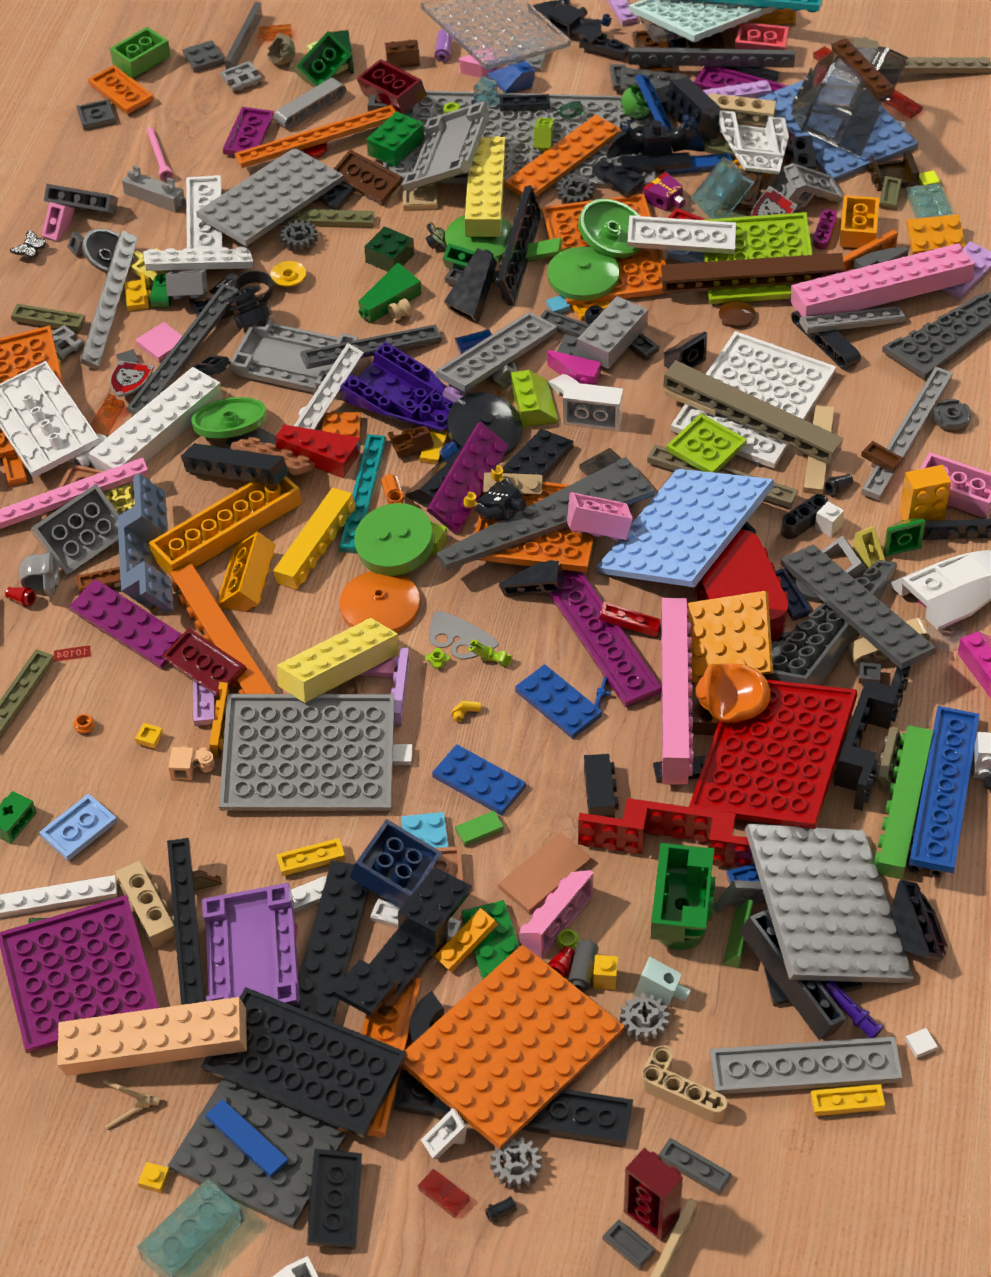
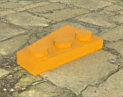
M219 682L220 700H216L215 719L217 720H213L209 748L215 758L219 757L220 750H223L224 746L223 734L225 732L228 683Z

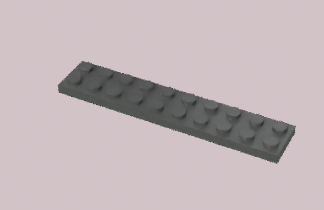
M814 544L781 558V565L900 669H904L936 654V647Z

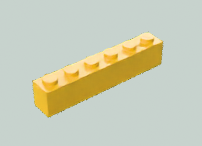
M331 488L273 570L278 584L298 590L300 585L305 582L307 575L316 566L317 561L325 553L331 541L335 539L340 528L345 525L349 515L354 512L356 504L352 493Z

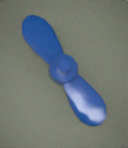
M606 677L603 679L601 688H597L595 705L599 709L602 697H605V695L610 696L611 693L605 689L607 684Z

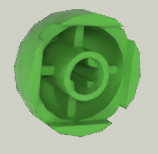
M635 84L628 87L622 94L621 104L626 116L641 119L650 114L651 110L643 93L640 92V87Z

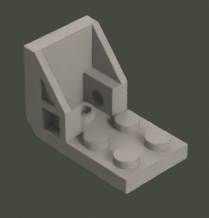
M794 163L784 166L770 185L798 205L794 211L806 206L814 195L826 198L831 202L841 203L844 199L832 176Z

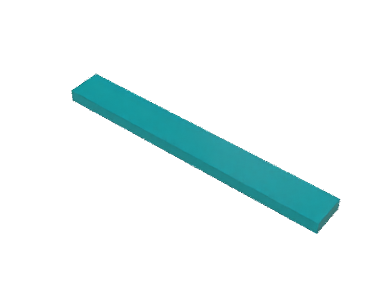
M367 435L352 493L356 507L345 522L339 544V552L357 553L354 543L355 531L361 520L369 513L387 441L386 436Z

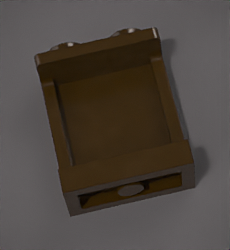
M904 151L902 160L876 162L875 157L870 156V163H867V171L871 173L872 184H875L877 191H882L885 176L902 179L900 188L918 186L920 172L911 151Z

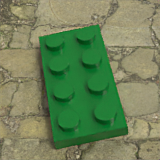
M504 900L461 910L464 924L480 908L498 923L473 950L482 980L519 948Z

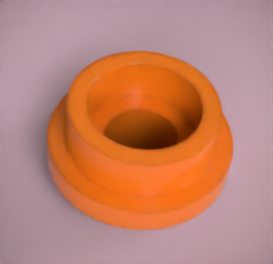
M80 714L74 721V728L78 733H89L95 727L94 719L88 714Z

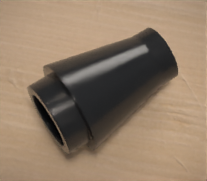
M850 474L829 477L824 482V489L829 495H838L853 484V477Z

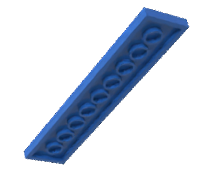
M942 706L937 707L909 865L954 873L979 713Z

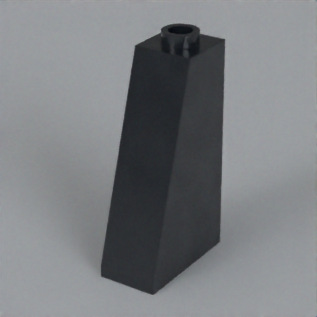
M477 248L444 300L449 310L476 323L480 321L497 265L492 252Z

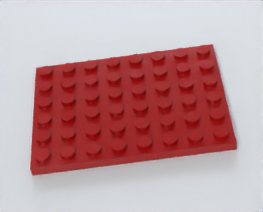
M767 680L770 687V701L762 713L740 722L724 723L719 721L689 807L734 813L736 819L816 829L857 699V690Z

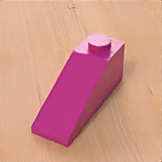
M551 350L547 352V366L558 374H566L581 384L597 385L601 376V362Z

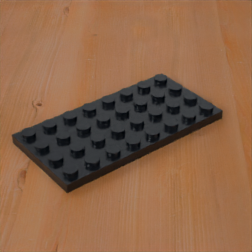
M245 987L239 998L246 1008L247 1051L207 1056L201 1068L215 1076L366 1138L408 1056L407 1052Z

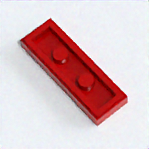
M603 602L598 619L653 637H657L661 623L659 618L607 602Z

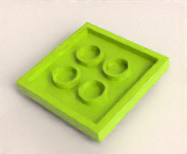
M701 413L666 445V451L700 471L717 473L747 444V439Z

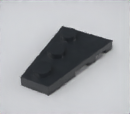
M600 160L592 167V174L605 183H611L616 191L621 190L627 199L645 183V176L609 163L606 160Z

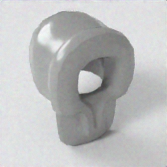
M51 552L25 557L19 566L18 572L21 585L23 587H30L32 590L44 589V592L49 596V602H51L55 588H57L60 581L59 566L55 555Z

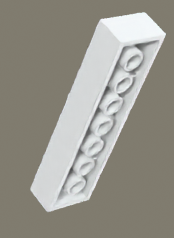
M192 367L89 452L92 468L107 471L140 458H144L146 464L192 425L191 418L199 408L223 399L220 382Z

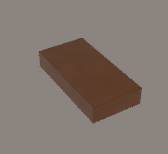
M874 441L861 452V457L892 474L898 470L905 459Z

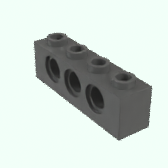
M46 184L44 201L116 215L118 197L110 194Z

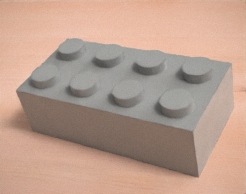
M616 296L577 339V355L585 359L601 362V366L609 369L648 326V309Z

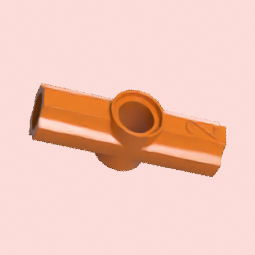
M393 474L385 475L381 479V484L387 504H405L404 493L401 490L397 476Z

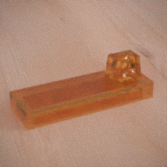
M108 394L90 423L96 434L108 435L125 406L123 400H118L115 395Z

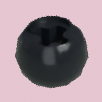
M597 305L587 308L584 314L585 323L591 325L604 309Z

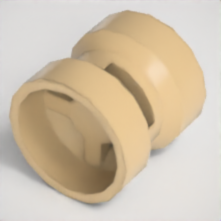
M402 299L397 304L392 303L388 305L389 314L394 322L401 320L403 316L408 317L412 315V309L407 299Z

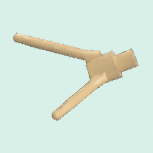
M103 1080L104 1084L135 1097V1107L105 1126L106 1129H110L134 1113L143 1110V1108H149V1105L159 1106V1096L138 1093L112 1081Z

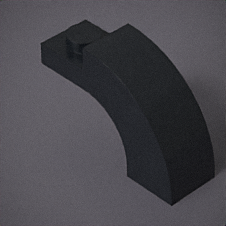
M432 991L425 995L413 1010L410 1020L411 1043H414L444 1015V1007Z

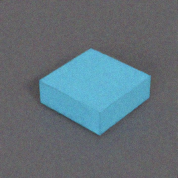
M561 295L546 300V305L550 311L560 314L570 310V305L566 303V299Z

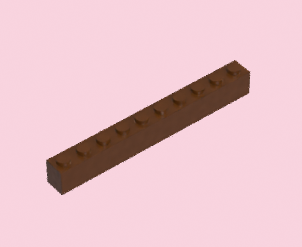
M842 253L667 264L661 265L663 293L794 285L842 273L845 268Z

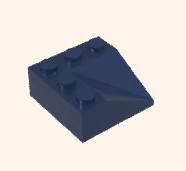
M386 819L356 861L349 877L401 909L433 870L442 852Z

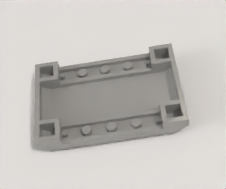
M485 101L427 120L424 128L427 136L414 170L406 174L402 183L405 190H412L469 172L489 119L488 106Z
M266 317L250 325L230 361L229 368L241 377L315 393L334 364L306 369L300 357L301 351L359 340L358 336L341 333L338 338L274 324L273 318Z

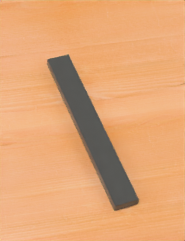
M435 324L301 351L300 357L306 369L334 364L347 343L363 351L362 358L374 356V352L384 342L389 343L398 350H405L439 343L442 341V336Z

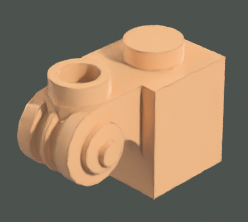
M184 746L172 747L168 767L171 780L192 781L196 767H200V770L205 773L212 771L215 767L213 754L209 748L202 747L199 750H194Z

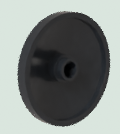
M471 393L458 399L451 407L447 418V432L451 441L455 442L458 447L465 445L475 426L480 422L509 445L503 457L511 453L518 445L522 434V421L515 407L504 398L491 393Z

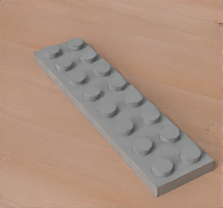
M528 312L437 369L436 377L465 392L557 333L558 326Z
M895 1037L710 1049L714 1090L720 1094L902 1083L903 1079Z

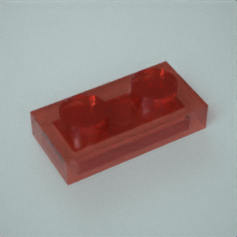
M434 1168L418 1184L420 1192L453 1218L470 1201V1197Z

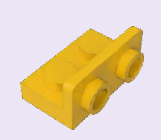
M140 272L141 280L124 282L128 311L149 309L151 292L147 289H150L149 278H145L144 272Z

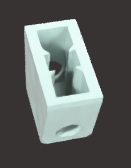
M649 957L634 995L641 997L642 993H645L646 998H649L653 994L655 1001L661 998L662 1005L669 1006L672 997L685 1002L690 989L678 984L681 977L680 972Z

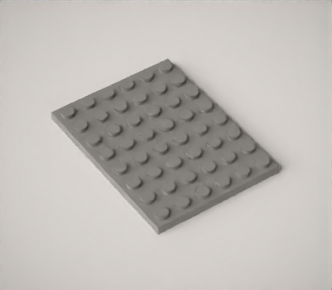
M227 694L219 802L220 811H391L394 694H321L306 703L291 694Z
M748 824L746 826L745 832L789 980L911 983L914 977L894 925L891 909L877 867L874 865V858L865 831L828 828L809 829Z

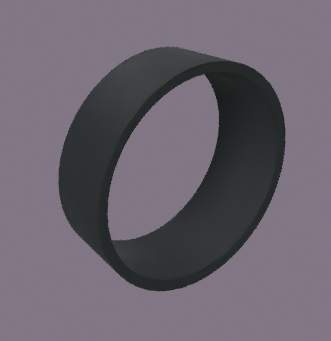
M247 271L235 279L234 288L238 290L251 282L266 284L269 289L264 293L265 296L259 300V303L268 301L272 296L273 280L269 274L263 271Z

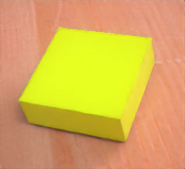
M934 171L919 174V183L923 189L940 186V180Z

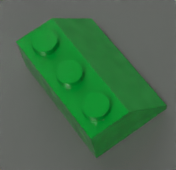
M327 31L292 70L303 81L316 87L330 79L352 53Z

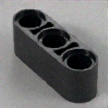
M816 494L785 514L782 518L781 535L786 539H794L814 526L816 514L828 502V498L822 494Z

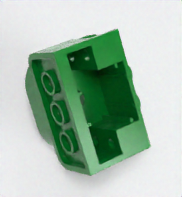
M660 843L651 919V939L659 940L666 947L675 950L693 948L703 940L706 934L707 921H712L716 881V877H712L714 848Z

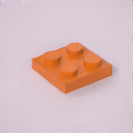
M361 412L325 413L322 431L360 437Z

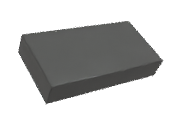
M619 1219L603 1235V1240L638 1270L656 1252L651 1245Z

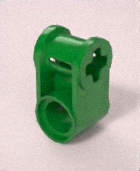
M159 274L154 277L150 295L151 307L171 306V296H167L166 274Z

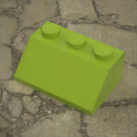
M530 370L511 372V389L516 409L522 421V427L557 423L558 418L548 380Z

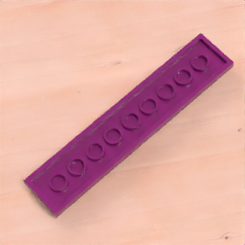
M564 570L562 592H551L548 594L603 676L607 678V682L624 707L661 693L662 687L620 626L598 620L603 602L584 574L578 571Z

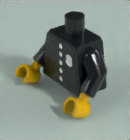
M497 465L496 472L493 469L491 470V478L494 481H500V483L496 482L477 502L475 501V493L468 492L463 502L464 506L468 508L474 507V510L479 513L481 519L508 520L517 511H524L526 509V501L521 498L520 490L507 477H503V468Z

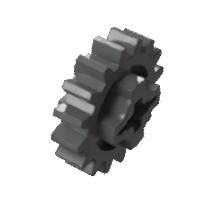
M576 174L573 177L567 175V179L562 178L561 182H558L557 195L558 200L562 199V204L566 202L589 201V198L593 199L594 186L588 177L584 179L583 175L579 177Z
M295 220L293 224L288 222V226L283 225V230H280V241L283 247L287 246L288 250L294 248V251H297V249L303 251L305 247L310 249V245H315V241H318V231L315 229L314 224H310V221L304 223V220H301V222Z

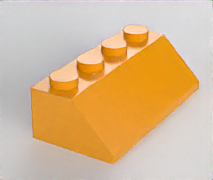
M258 531L233 547L217 599L220 609L246 612L252 607H256L261 601V592L265 587L266 575L270 571L269 565L274 557L276 544Z

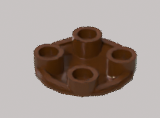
M743 301L727 302L719 309V317L722 320V324L727 327L731 325L744 328L749 327L755 316L753 307Z

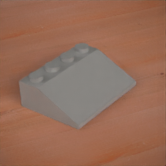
M94 484L31 528V533L46 552H51L55 555L58 566L67 576L119 540L117 519L119 514L99 486Z

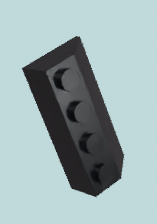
M464 445L459 447L449 457L438 462L406 493V497L428 508Z

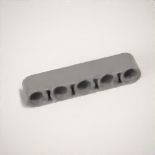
M330 78L279 108L274 114V120L286 129H291L341 99L346 93V86L336 79Z

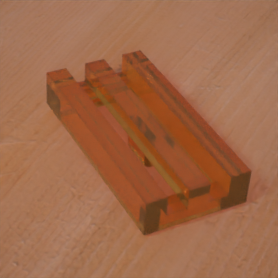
M291 24L259 27L260 41L274 40L278 33L292 38Z

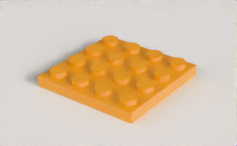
M761 591L688 603L689 622H691V634L689 636L691 637L692 683L698 684L710 664H743L758 670L761 674L773 673L768 592Z

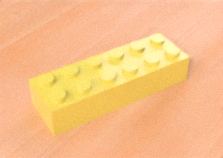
M372 618L366 619L344 632L278 664V686L306 703L398 655V634Z

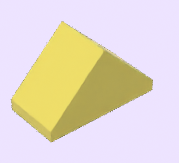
M874 526L855 533L853 549L867 569L878 560L885 561Z

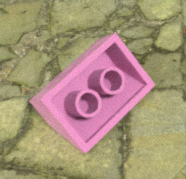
M570 492L567 515L569 529L577 533H582V531L588 532L596 537L603 535L613 540H627L633 520L627 503Z

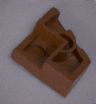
M426 426L404 429L400 435H394L393 431L387 433L398 458L434 446L430 431Z

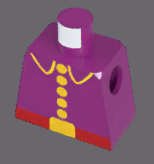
M664 172L643 187L646 202L661 210L668 211L673 206L682 208L686 203V200L683 198L682 185L667 172Z

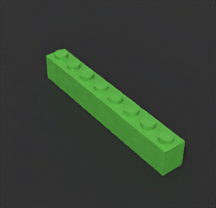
M908 725L907 732L901 735L900 745L903 746V750L898 749L896 762H900L899 767H894L892 777L896 779V783H891L889 795L893 797L892 800H887L885 810L886 813H889L888 818L884 817L881 829L885 830V835L880 834L878 847L882 849L881 853L876 852L874 865L878 866L879 875L903 880L933 730Z

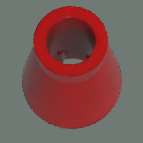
M8 587L5 591L6 598L25 607L33 605L36 600V592L30 587Z
M568 946L563 947L548 965L560 975L566 977L575 954L574 950Z

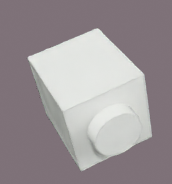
M828 501L816 514L815 529L832 537L843 525L844 510Z

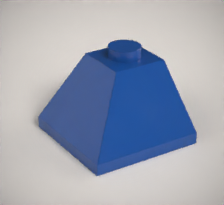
M523 61L492 71L487 76L501 90L508 93L532 87L535 69L527 61Z

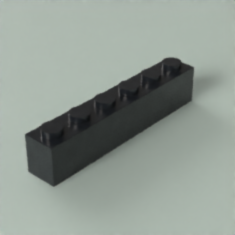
M196 443L191 445L181 455L186 472L274 486L289 473L282 456Z
M766 910L750 916L739 931L744 940L820 1041L836 1033L847 1019L818 980H789L771 916Z

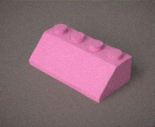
M592 871L571 872L567 878H563L560 881L558 889L548 895L541 909L537 908L528 924L525 923L519 931L520 945L523 944L541 959L557 941L558 934L568 928L593 898Z

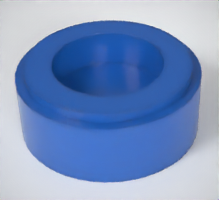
M452 441L445 445L439 453L444 459L452 455L459 447Z

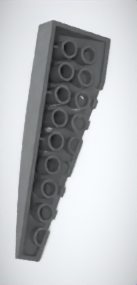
M878 560L862 573L863 576L861 578H855V580L880 599L897 568V563ZM823 603L809 614V619L800 621L796 624V629L792 632L787 631L782 635V640L779 642L774 641L771 644L773 673L763 675L767 680L821 685L848 650L849 644L854 641L859 632L827 604Z

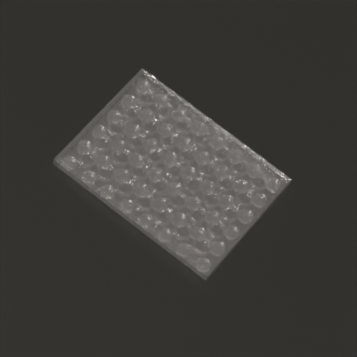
M430 0L421 3V9L486 70L571 46V40L526 0Z

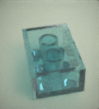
M723 156L691 199L710 218H727L755 182L735 163Z

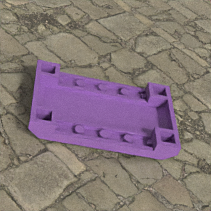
M289 883L202 899L203 919L206 926L208 996H206V1002L240 997L244 988L247 987L289 1005H298L300 991L294 903Z

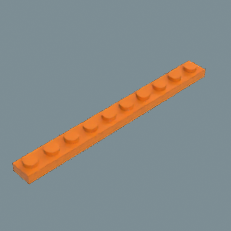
M392 105L237 152L235 153V158L241 169L281 157L294 148L303 150L382 125L396 111Z

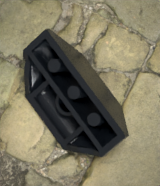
M900 880L897 884L891 916L903 950L924 958L942 961L948 946L934 908L927 897L920 891L921 888L918 883Z

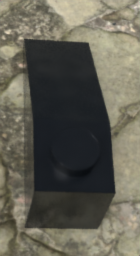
M548 560L547 562H539L500 582L499 587L504 596L562 592L564 570L559 561Z

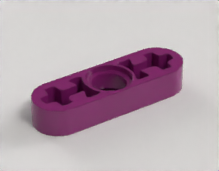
M827 209L821 213L813 238V246L817 249H826L829 246L837 220V213L834 210ZM821 228H828L829 230L824 231Z

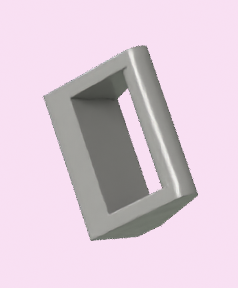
M841 536L822 550L828 557L844 552L853 564L845 571L854 579L863 576L862 573L867 569L844 536Z

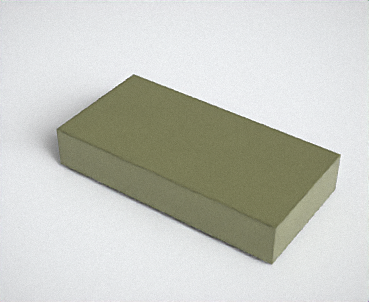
M884 177L879 203L880 208L896 210L902 179Z

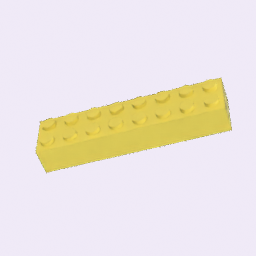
M482 137L468 172L465 236L501 237L505 137Z

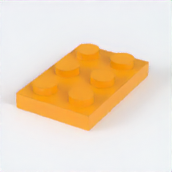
M959 214L907 219L906 221L912 254L923 253L953 244H960L962 248L965 247Z

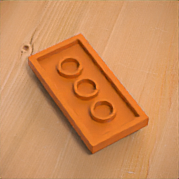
M115 65L88 79V84L109 99L110 102L127 115L154 101L153 95Z

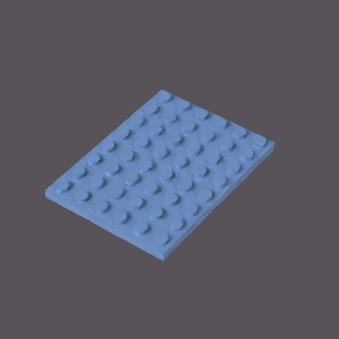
M828 70L758 98L776 101L774 117L785 118L787 130L795 137L812 135L816 166L824 174L832 176L834 181L867 169V163H870V156H874L876 162H884L904 154V151H911L918 147V142L849 73H830Z

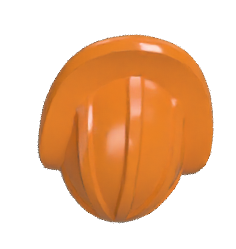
M735 663L710 664L697 684L695 695L700 705L708 710L716 720L724 723H734L751 719L762 713L770 701V687L764 675L752 667Z

